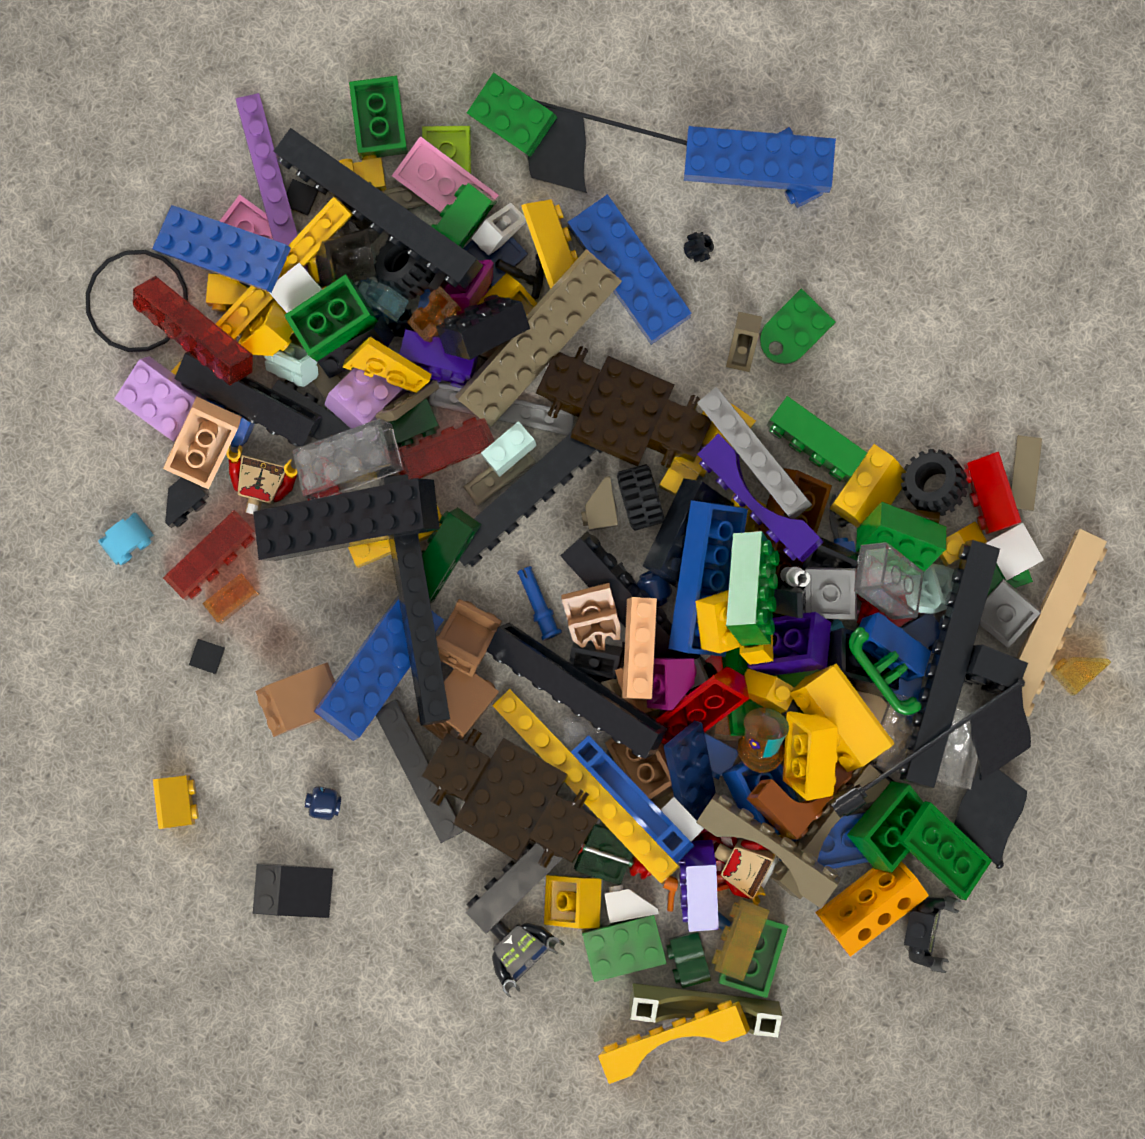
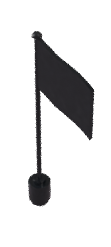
M535 100L552 111L557 118L532 156H528L529 171L533 179L587 193L584 179L586 153L584 118L686 146L687 141Z
M1018 678L1017 683L864 787H861L860 784L854 786L853 783H850L833 795L834 798L829 801L835 812L841 818L866 804L864 798L867 797L865 791L968 721H970L972 742L979 760L981 781L1031 747V733L1023 708L1022 687L1025 686L1024 679Z
M869 762V764H871L879 773H884L871 762ZM978 764L976 774L961 800L954 825L997 865V869H1001L1004 866V862L1001 860L1008 837L1023 811L1027 799V790L1000 769L981 781ZM889 776L886 777V779L889 781V783H891V781H894V780H893L892 778H890Z

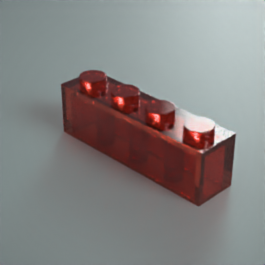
M475 417L462 422V427L457 429L454 426L442 430L440 432L441 435L433 438L432 435L420 439L418 441L419 445L411 447L408 444L397 449V454L392 460L399 475L408 474L409 480L423 478L480 454L495 441L485 418L476 420Z
M233 510L172 568L163 579L182 599L187 600L190 598L193 600L202 592L200 587L206 581L211 583L220 574L218 570L224 564L229 566L238 557L236 553L242 547L246 549L256 540L254 538L255 530L237 511Z

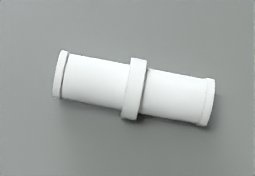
M786 567L780 573L781 580L786 581L785 583L793 587H804L810 582L809 573H805L804 570L798 567Z

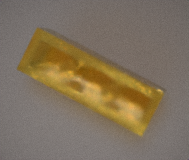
M741 898L739 903H733L729 914L733 919L730 926L725 925L720 940L724 941L721 950L716 949L711 963L715 964V971L744 981L770 912L769 909Z

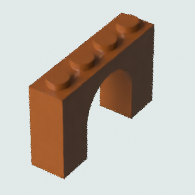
M839 760L835 764L836 784L834 786V794L838 792L837 790L842 784L847 783L853 776V770L847 772ZM773 779L761 780L746 799L783 837L800 839L808 832L807 827L810 823L822 815L823 807L834 797L805 800L799 803L791 799Z

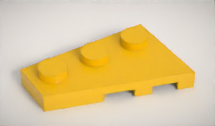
M369 337L343 363V368L351 370L354 367L365 371L364 375L373 377L374 374L386 378L389 384L415 393L423 388L431 378L429 372L372 337Z

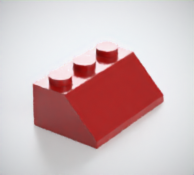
M999 451L966 463L964 465V472L967 475L966 480L972 490V493H969L972 506L978 509L980 516L977 517V523L980 530H984L987 535L1021 523Z

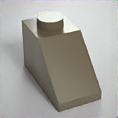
M738 311L726 367L750 372L761 327V316Z
M610 476L603 479L585 504V511L581 512L583 526H588L589 531L618 526Z

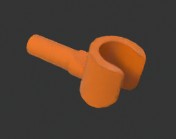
M669 876L665 880L663 888L670 890L667 911L673 912L678 879Z

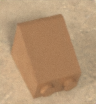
M328 662L266 685L256 691L258 703L263 709L268 728L271 730L273 737L323 719L314 710L335 682Z
M454 668L444 681L450 719L443 723L424 726L442 741L447 733L459 740H463L499 693L493 683L482 679L476 672L473 677H470ZM418 716V718L416 719V721H417L418 723H420L419 716Z

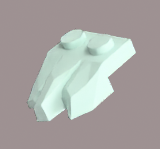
M932 564L921 576L901 569L899 573L910 611L935 614L947 609L945 600L947 594L950 591L952 592L954 569L944 565Z

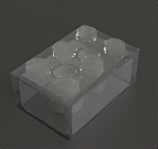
M887 542L861 545L860 555L857 559L858 568L854 582V591L892 620L917 618L924 571Z

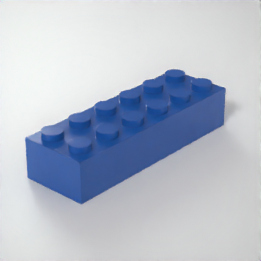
M689 126L684 181L830 193L833 180L836 138Z
M608 194L568 221V229L583 250L587 249L622 281L613 292L650 345L691 318L692 313Z
M691 500L668 649L692 654L726 656V652L720 654L701 649L695 601L729 590L733 533H745L748 509Z
M398 596L314 710L316 714L352 741L361 737L411 667ZM432 611L436 632L444 619Z

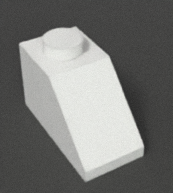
M509 203L487 218L471 239L490 255L502 247L526 223L525 216L512 203Z
M623 884L608 887L609 892H604L610 923L659 914L657 907L631 889H623Z

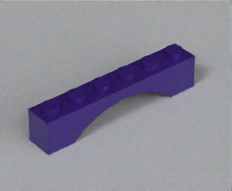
M719 433L697 454L702 459L699 464L709 474L714 471L719 476L716 481L725 491L730 488L736 494L732 498L742 508L747 505L751 509L752 513L749 516L759 526L764 523L769 528L766 533L776 543L780 540L786 546L783 551L793 561L796 558L801 562L805 561L824 542L803 520L789 519L777 515L756 501L744 481L740 466V455Z

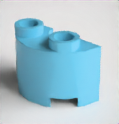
M133 513L127 520L122 519L105 532L106 536L99 539L98 543L116 565L118 563L123 565L133 557L130 553L136 548L143 550L152 542L150 538L154 535L139 515Z

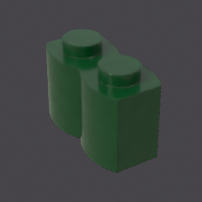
M698 931L669 938L670 944L666 945L669 960L674 959L676 969H672L675 983H681V987L686 988L711 981Z

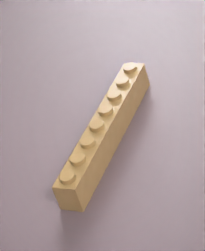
M1082 529L1075 531L1039 608L1041 613L1033 621L1016 657L1028 663L1023 676L1025 686L1022 687L1023 708L1027 717L1030 716L1035 706L1032 703L1035 694L1039 695L1045 685V681L1042 680L1045 673L1050 672L1054 666L1055 659H1053L1056 649L1060 651L1066 640L1063 634L1067 627L1071 628L1076 619V615L1073 613L1077 605L1081 606L1087 594L1084 592L1087 583L1091 584L1096 576L1097 571L1094 568L1098 561L1102 562L1107 552V549L1104 548L1107 541Z

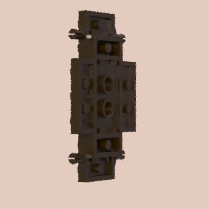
M583 346L578 348L575 357H570L561 352L552 357L536 394L547 398L552 403L547 413L549 417L553 414L552 418H557L560 410L579 417L571 433V438L637 467L647 447L664 454L661 461L662 466L669 459L666 468L671 467L674 457H683L689 461H695L712 422L708 416L696 411L697 402L700 400L698 396L693 404L696 395H691L687 406L669 400L675 384L611 356H607L600 371V369L584 362L588 349L584 348L582 353Z
M473 728L467 741L459 740L447 733L422 774L423 778L432 782L438 789L430 802L439 807L446 794L453 795L465 802L453 825L517 862L531 840L542 846L545 850L537 862L544 868H547L553 856L562 857L573 863L598 821L597 818L588 814L582 808L589 794L587 792L584 793L580 789L574 802L560 798L557 794L568 774L505 738L502 739L490 759V757L481 753L475 747L482 735L481 732Z

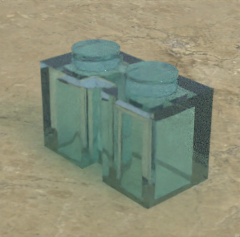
M362 276L356 285L374 313L395 322L403 314L409 302L391 287L377 283L365 276Z

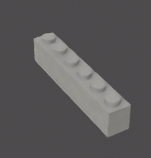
M717 387L697 402L791 519H795L812 505Z

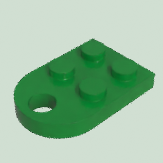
M801 288L763 327L760 335L762 352L774 363L781 365L792 364L798 361L836 321ZM773 342L780 343L783 347L782 353L779 355L771 354L769 345Z

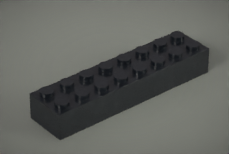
M415 478L253 512L258 560L279 561L440 530L434 480Z

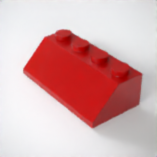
M727 666L683 698L673 710H668L658 717L656 721L668 728L662 743H668L694 720L702 722L705 733L750 699L745 676Z

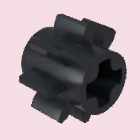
M694 232L687 235L688 242L683 247L687 258L694 260L695 263L710 259L709 253L714 249L711 237L706 234L704 235L703 232Z
M398 307L395 313L390 312L388 326L393 330L395 337H404L405 330L416 332L417 316H413L411 309Z

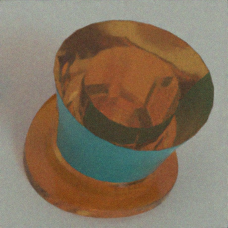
M754 709L744 718L745 736L739 739L737 752L742 762L748 768L755 772L766 773L776 769L783 761L785 749L782 742L789 732V724L782 714L773 709Z

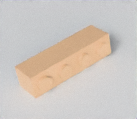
M631 597L627 599L622 698L652 699L656 598Z

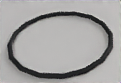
M148 250L123 251L106 259L92 274L85 293L86 314L94 332L108 345L126 352L150 351L167 343L181 328L188 311V289L180 271L164 256ZM145 254L162 260L176 273L183 288L184 308L177 326L165 339L148 347L128 348L112 342L97 328L90 312V293L96 277L110 262L125 255Z

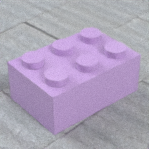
M150 356L141 358L114 399L174 442L196 396L206 401L207 399L200 392L183 387L181 382L174 379L175 374Z
M354 368L328 393L324 405L361 437L377 421L375 415L402 396L407 390L389 384L386 378L375 374L373 377L364 375L365 371Z

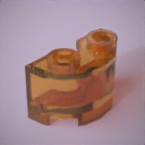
M440 286L429 295V304L425 308L420 307L416 309L407 323L424 341L432 342V338L439 335L436 326L443 323L446 317L457 315L461 308Z

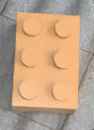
M196 396L163 469L209 489L238 430L242 417Z

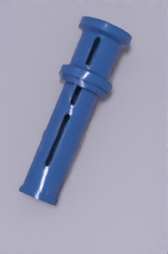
M529 566L524 568V570H519L517 574L534 610L533 620L539 625L542 641L560 635L562 630L558 629L553 618L554 611L547 607L532 567Z

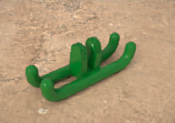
M863 627L857 628L849 639V648L853 656L897 713L912 715L921 709V703L917 701V698L910 697L907 700H899L888 686L907 671L908 667L906 664H900L881 676L880 673L895 662L899 655L896 651L890 652L873 665L862 650L863 644L869 639V633Z

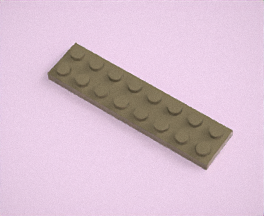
M586 249L526 316L530 329L502 343L455 395L457 400L492 427L548 365L552 357L557 355L622 281Z

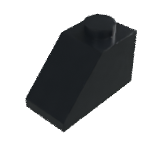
M778 584V587L774 589V597L776 599L775 613L803 618L806 611L805 586L793 587L789 584Z

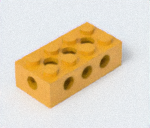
M901 861L892 873L874 868L870 869L815 913L831 935L851 957L929 895L917 877Z

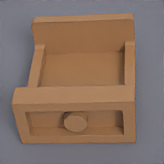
M458 599L453 612L439 636L436 637L440 661L473 677L502 621L494 614L476 608L473 603Z

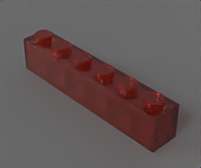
M157 276L133 288V307L136 311L146 316L153 325L163 330L170 339H174L186 352L196 357L202 365L207 366L219 379L224 380L228 385H232L253 372V354Z

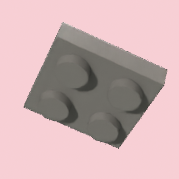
M807 567L805 569V573L808 572L810 575V582L805 586L806 613L817 612L825 619L855 620L857 618V568Z
M1003 579L987 596L980 625L1009 648L1037 618L1041 610Z

